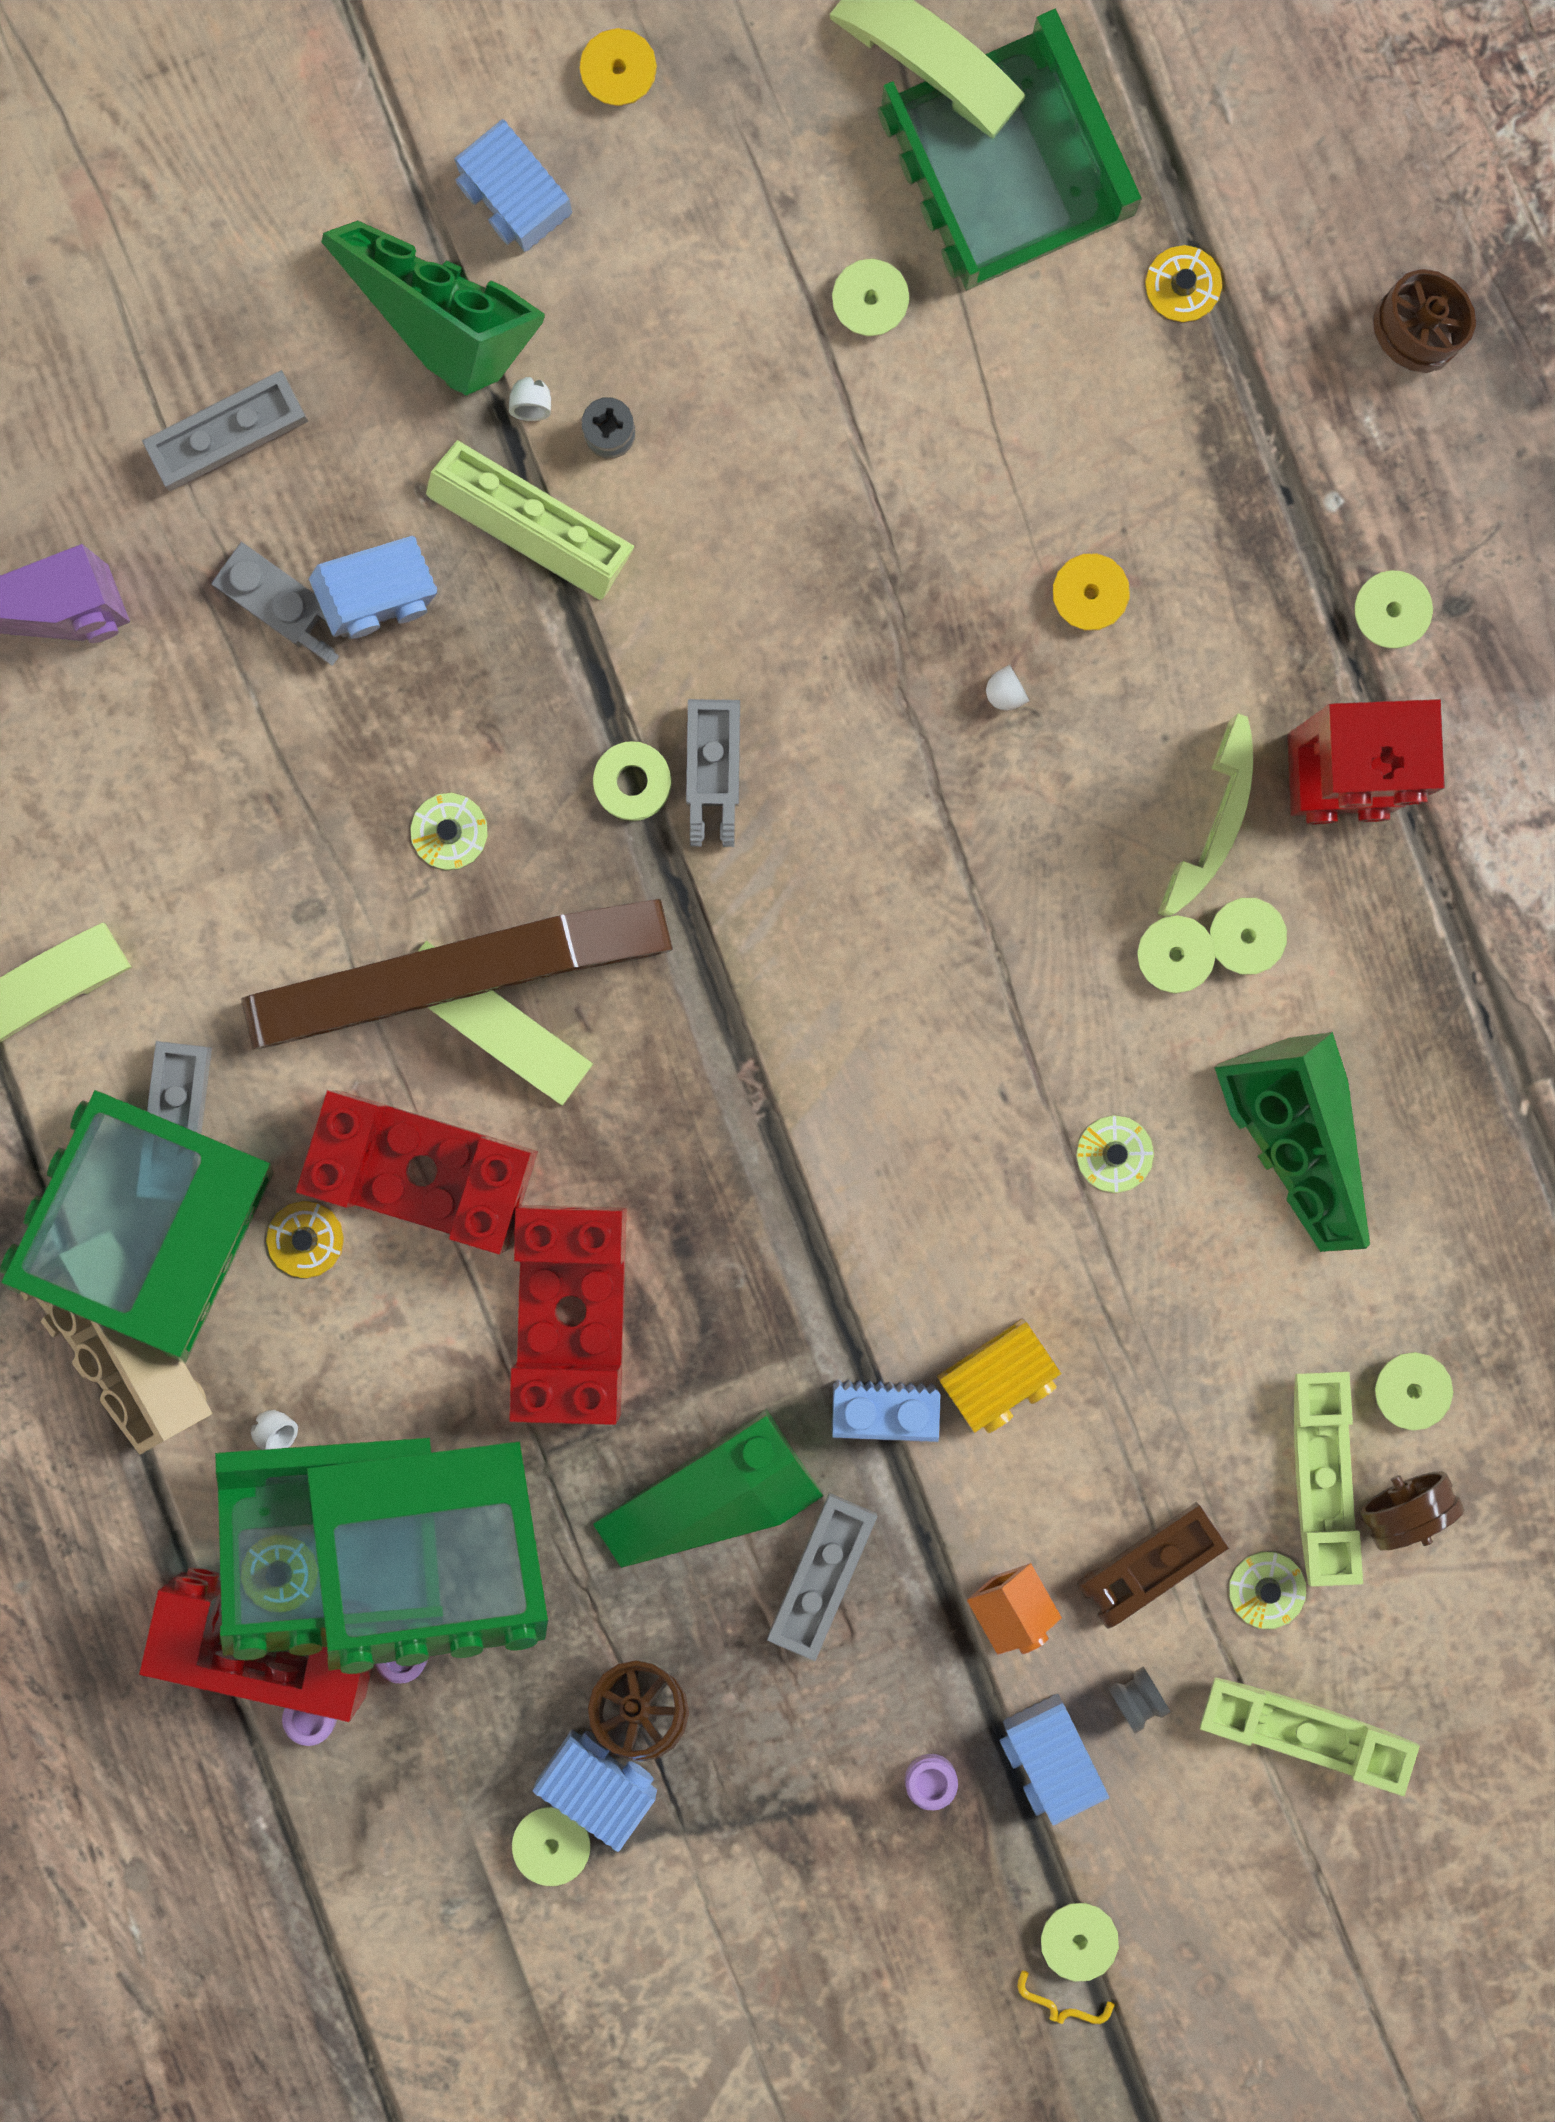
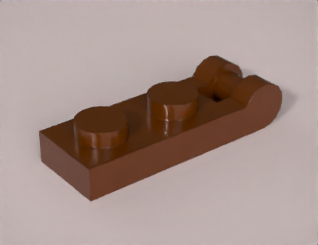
M1195 1502L1102 1567L1086 1574L1078 1581L1077 1586L1085 1598L1092 1597L1100 1609L1097 1614L1104 1626L1109 1629L1118 1625L1228 1550L1229 1547L1202 1507ZM1122 1577L1131 1591L1123 1597L1117 1598L1109 1586Z

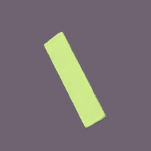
M458 440L431 471L426 495L430 499L599 600H602L608 593L634 549V545Z

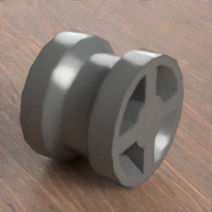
M613 397L597 399L585 409L582 417V431L589 449L596 455L606 459L617 458L626 454L635 440V425L630 409L622 401ZM608 416L607 422H604L601 426L596 425V423L601 424Z
M1144 1666L1134 1671L1133 1679L1125 1684L1116 1682L1107 1687L1135 1734L1143 1730L1146 1721L1152 1717L1163 1718L1171 1713Z

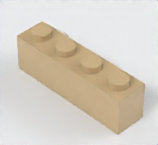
M111 1231L59 1255L32 1274L123 1313L132 1309L142 1288L130 1266L127 1252L117 1243ZM20 1292L25 1301L35 1298ZM35 1298L47 1314L42 1318L41 1323L53 1338L62 1334L75 1352V1358L72 1361L73 1366L83 1379L87 1378L90 1381L97 1382L103 1389L100 1402L139 1455L213 1414L206 1402L203 1388L193 1379L185 1363L166 1356L157 1348Z

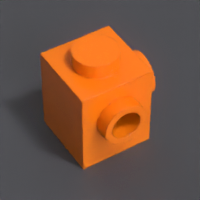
M1031 1563L995 1575L967 1599L969 1606L997 1655L1019 1649L1021 1654H1026L1039 1648L1049 1639L1046 1632L1062 1619Z

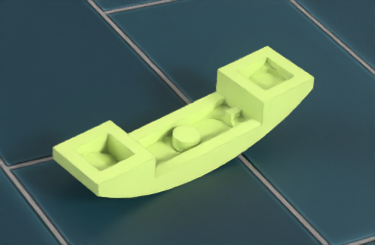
M840 0L830 13L832 21L871 49L874 44L878 45L951 99L952 109L992 139L995 138L1025 99V94L990 58L949 24L914 0Z
M1238 713L1229 720L1211 768L1229 775L1230 779L1199 863L1195 866L1182 861L1175 865L1158 911L1159 915L1169 917L1190 903L1214 877L1234 844L1247 809L1253 775L1252 734L1247 716Z
M105 923L96 925L54 946L0 977V1042L80 994H89L132 968Z
M425 941L419 951L434 948L435 946ZM495 991L428 1007L482 1049L561 1105H564L593 1066L591 1061L553 1033L543 1028Z
M1350 1372L1295 1374L1294 1446L1301 1539L1309 1586L1363 1584L1360 1531L1355 1529L1349 1425H1353Z
M1216 1677L1214 1678L1199 1727L1200 1730L1251 1746L1254 1743L1351 1775L1355 1781L1404 1797L1420 1747L1418 1743L1340 1713L1278 1693Z

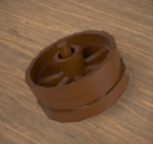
M1420 269L1406 273L1379 301L1373 315L1374 334L1382 350L1395 363L1410 371L1430 373L1442 369L1472 339L1476 328L1475 309L1468 294L1455 280L1438 271ZM1409 295L1411 303L1404 300L1400 296ZM1399 315L1406 318L1407 320L1402 321ZM1443 332L1451 333L1452 343ZM1428 339L1434 345V347L1427 345Z
M1437 1471L1422 1474L1405 1481L1402 1480L1400 1475L1391 1478L1394 1486L1371 1498L1360 1510L1365 1524L1372 1531L1371 1537L1376 1547L1383 1551L1406 1547L1420 1541L1423 1546L1432 1544L1431 1536L1455 1523L1463 1515L1465 1509L1459 1497L1454 1495L1452 1491L1453 1485L1447 1473Z
M637 1660L617 1664L604 1673L592 1689L588 1705L590 1727L599 1743L616 1755L640 1762L660 1758L672 1750L685 1733L689 1716L687 1697L677 1679L654 1664ZM645 1672L659 1676L646 1694L641 1697L637 1673ZM627 1676L630 1695L623 1699L610 1691L617 1682ZM666 1685H668L673 1693L675 1707L655 1706L652 1704ZM608 1699L620 1706V1714L604 1722L603 1710L605 1701ZM657 1716H673L671 1727L662 1737L653 1723L656 1721ZM630 1722L622 1748L613 1742L607 1732ZM644 1727L656 1744L645 1750L634 1751L639 1729Z

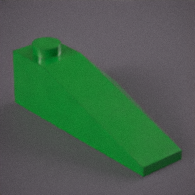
M357 220L324 232L322 235V244L423 365L443 379L450 388L461 392L465 396L498 382L543 324L545 313L507 287L490 280L485 288L460 277L462 267L447 260L441 265L415 256L416 249L414 245Z
M1333 1032L1286 1038L1215 1066L1214 1068L1230 1116L1240 1130L1244 1127L1248 1129L1262 1151L1258 1158L1266 1170L1273 1167L1289 1192L1286 1199L1320 1252L1366 1249L1370 1245L1349 1082Z
M766 1408L595 1521L593 1526L620 1567L623 1568L779 1526L824 1495Z

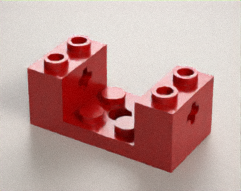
M1441 699L1328 704L1287 734L1291 816H1306V824L1337 823L1338 814H1358V822L1389 821L1390 812H1395L1406 807V805L1428 803V795L1445 788Z
M327 1090L296 1193L345 1208L352 1206L363 1207L450 1234L449 1240L500 1255L509 1248L515 1229V1208L522 1206L538 1151L344 1091ZM420 1155L430 1157L437 1166L436 1178L427 1186L414 1183L409 1175L411 1161Z
M522 1205L515 1208L514 1261L520 1262L517 1363L511 1368L509 1422L617 1424L621 1416L627 1208ZM575 1296L585 1304L586 1316L580 1324L567 1325L559 1319L557 1305L563 1297Z
M188 1568L187 1573H179L158 1590L139 1675L345 1722L351 1721L366 1699L372 1669L357 1674H346L341 1672V1669L329 1671L327 1647H322L320 1652L309 1655L308 1663L306 1657L294 1655L290 1652H277L276 1657L265 1655L255 1660H239L234 1658L233 1655L223 1656L222 1645L218 1644L220 1626H222L221 1581L218 1580L219 1573L204 1568ZM342 1602L344 1616L372 1613V1608L354 1602Z

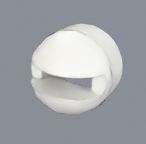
M531 377L518 380L510 393L509 413L513 417L525 421H540L548 418L551 414L550 390L541 380L534 382Z
M1010 665L997 671L989 679L986 694L988 701L994 707L1001 710H1014L1029 702L1021 683Z
M276 1410L260 1413L256 1417L258 1424L251 1427L252 1440L261 1450L289 1448L298 1433L297 1424L286 1414Z

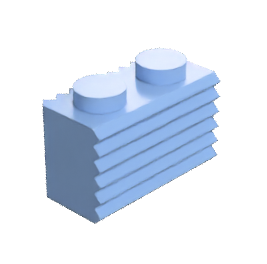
M504 119L500 120L454 158L460 176L455 179L457 185L472 204L476 205L481 200L494 214L488 219L489 223L507 245L515 240L526 252L572 214L570 200L566 193L562 191L553 177L542 167L541 163L528 150L527 146L522 143L521 139Z
M413 535L318 564L309 577L310 584L333 637L349 632L352 639L360 638L380 628L379 622H384L390 618L396 617L398 623L413 621L427 613L426 607L437 594V586L433 583V577L429 574V567L425 564V558L421 555L420 547L417 545L416 538Z
M838 1379L833 1384L832 1436L833 1438L938 1442L941 1395L933 1383L926 1388L922 1382L917 1387L912 1382L905 1387L902 1382L895 1386L890 1381L885 1386L881 1381L874 1385L869 1380L864 1385L860 1380L855 1384L850 1380L843 1384Z
M1059 1694L1052 1695L1050 1698L1044 1699L1042 1702L1034 1704L1032 1707L1026 1708L1022 1712L1016 1713L1003 1721L1008 1736L1000 1739V1742L1013 1769L1023 1765L1031 1780V1783L1023 1786V1789L1036 1816L1046 1812L1054 1826L1110 1798Z
M572 1729L537 1778L533 1792L537 1796L542 1797L545 1802L550 1803L554 1808L559 1809L562 1814L576 1821L579 1826L594 1834L596 1838L601 1839L606 1845L611 1846L613 1850L619 1852L656 1799L657 1789L651 1785L654 1779L640 1765L628 1761L624 1766L609 1756L610 1750L599 1743L594 1733L585 1731L581 1736Z

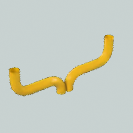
M1024 1970L1021 1971L1017 1985L1020 1995L1029 2001L1047 2007L1050 2010V2020L1063 2024L1067 2017L1072 2016L1092 2024H1102L1111 2016L1115 2004L1107 2001L1105 2010L1100 2016H1094L1072 2008L1065 2009L1058 2015L1057 2006L1054 2002L1026 1990L1025 1983L1029 1973Z

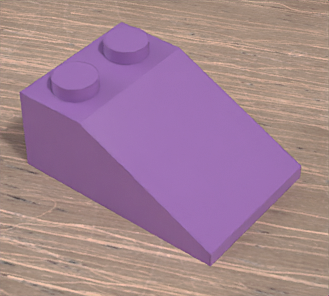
M83 544L0 575V634L75 641L88 639L89 643H98L116 636L119 633L117 627L130 623L108 564Z

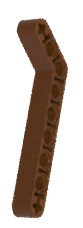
M654 899L559 915L242 997L241 1002L252 1049L255 1050L325 1034L562 973L656 956L672 951L673 947L661 899Z

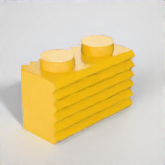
M1022 1318L966 1355L963 1359L957 1361L954 1365L948 1367L937 1375V1378L973 1432L975 1433L984 1427L987 1433H991L1013 1418V1414L1009 1409L1025 1398L1028 1399L1030 1404H1034L1057 1388L1053 1380L1062 1373L1029 1324Z

